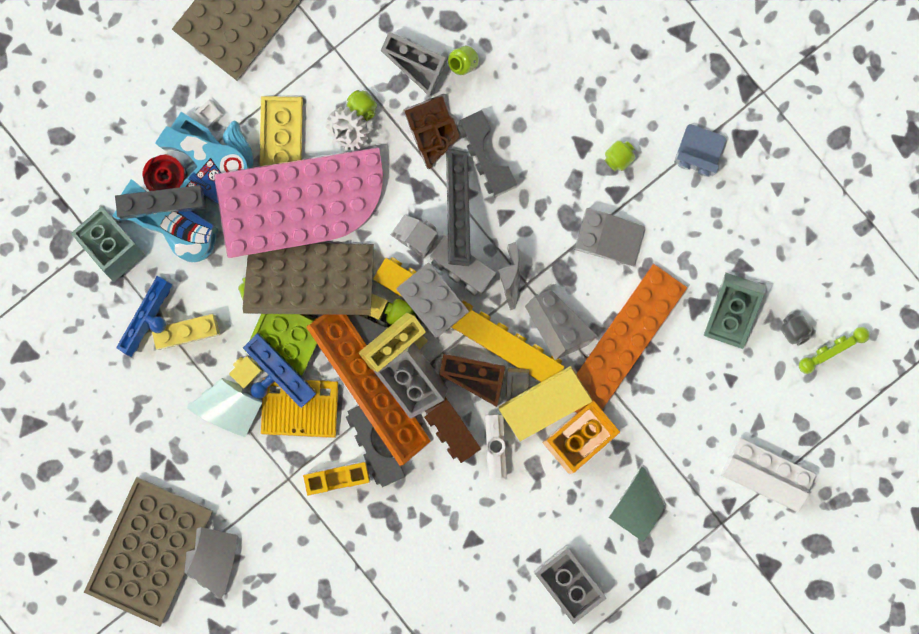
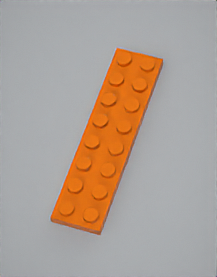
M652 264L576 373L592 401L594 400L601 410L605 407L688 288L655 264ZM582 407V408L576 410L575 412L578 413V412H579L580 410H582L584 407Z
M322 314L306 326L399 466L407 463L431 442L416 418L410 419L374 370L370 369L358 353L367 345L347 315Z

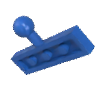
M156 276L116 347L118 350L132 357L139 348V343L148 332L149 327L154 333H162L165 330L166 321L162 317L155 316L159 313L160 306L169 295L173 284Z
M259 332L243 347L268 374L262 382H256L252 385L251 394L257 399L265 397L268 391L267 388L274 381L300 408L317 393Z

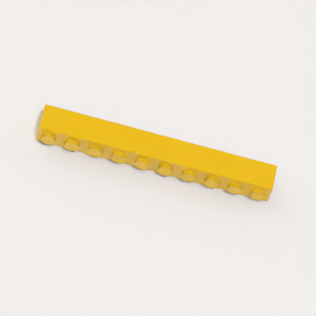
M393 257L390 260L385 258L373 280L402 297L396 288L417 271L409 268L407 271L401 267L402 262ZM464 300L462 301L469 313L451 328L518 369H529V375L540 382L545 381L564 369L565 366L561 365V359L555 360L552 355L548 357L543 354L545 350L536 344L530 346L525 343L527 340L525 337L518 333L515 336L507 332L509 330L507 326L500 322L497 325L490 321L491 317L482 311L479 314L474 312L471 304Z

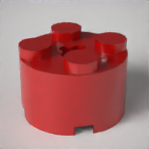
M164 154L147 161L142 171V177L146 188L149 191L180 188L187 179L188 173L183 164L176 158ZM162 174H164V175L167 174V175L169 176L168 180H167V179L164 180V179L161 177Z

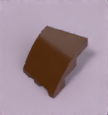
M442 95L403 109L427 169H431L436 160L441 155L443 156L449 146L454 144L460 137L455 121L449 115Z

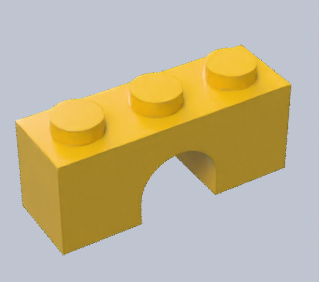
M366 461L303 475L307 496L371 482Z

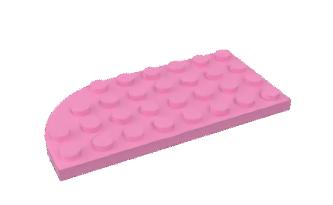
M376 147L214 174L227 257L233 258L330 241L344 237L358 229L370 217L381 195L383 171L380 149Z

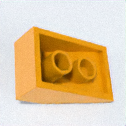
M593 400L542 443L566 472L573 474L614 439L620 431Z

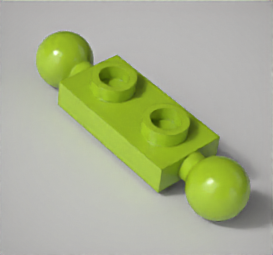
M858 327L854 330L852 336L846 338L843 335L834 340L835 344L828 348L825 345L816 350L817 355L812 358L805 357L799 362L800 371L804 374H810L815 370L816 365L825 362L857 343L867 342L870 337L868 329Z

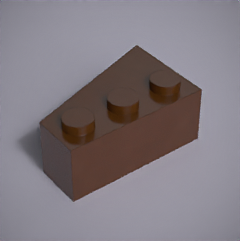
M443 354L439 375L498 407L505 366Z
M446 396L442 402L425 410L427 415L424 418L430 427L435 425L438 430L435 434L441 443L446 441L449 446L446 450L453 460L457 458L462 463L481 450V447Z

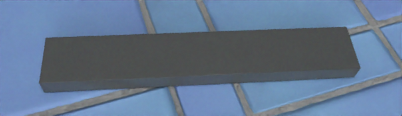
M447 150L448 264L469 266L471 264L468 152Z

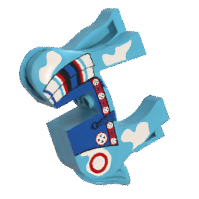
M180 112L172 126H166L155 142L163 150H175L191 157L197 168L187 177L180 188L200 185L204 188V195L218 205L214 174L253 168L252 149L243 136L239 123L235 120L230 123L224 132L223 141L225 145H222L214 138L209 129L183 112ZM131 179L121 195L147 191ZM116 211L112 215L119 221L135 222L145 229L162 233L173 253L185 261H202L209 257L214 250L218 228L192 211L161 212L128 219L118 218Z

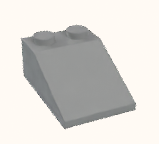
M586 208L574 250L634 267L645 226L608 213Z

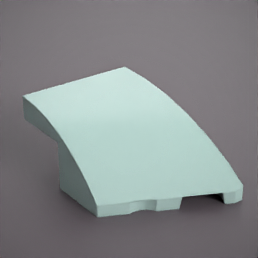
M221 378L214 383L212 388L205 390L193 403L190 402L187 409L220 428L246 437L262 404V400L243 393L238 383Z

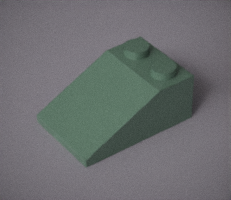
M102 206L70 233L113 282L145 256L143 251Z
M725 272L704 336L743 349L762 302L765 285Z

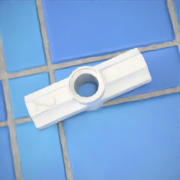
M485 415L488 477L506 478L503 415ZM495 440L500 441L502 444L501 450L499 452L491 451V442Z

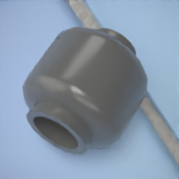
M791 314L783 320L784 324L781 327V331L790 344L800 346L811 338L812 327L803 315L795 316Z

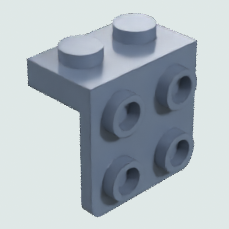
M689 124L685 129L674 163H677L678 167L685 170H690V168L696 170L698 174L705 177L714 176L719 167L717 164L726 138L723 135Z

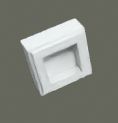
M210 99L194 112L208 129L224 116Z

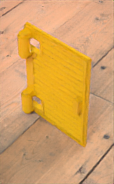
M305 380L317 393L302 408L274 381L270 386L280 387V393H270L269 386L266 396L262 398L261 434L336 438L338 381ZM320 389H331L330 396L320 395Z

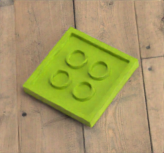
M261 314L250 340L259 332L302 377L317 346L316 341L306 328L315 318L307 314Z

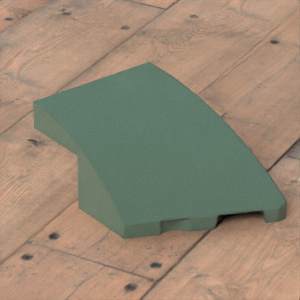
M641 466L608 517L642 542L645 541L665 508L645 468Z

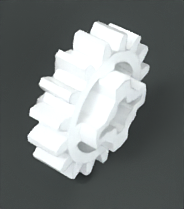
M340 107L329 114V117L326 119L329 124L325 128L330 130L327 135L333 137L332 143L337 142L339 149L344 146L345 151L360 149L368 140L366 135L369 133V130L364 128L367 123L361 121L363 116L358 117L356 110L350 112L349 107H346L344 110Z

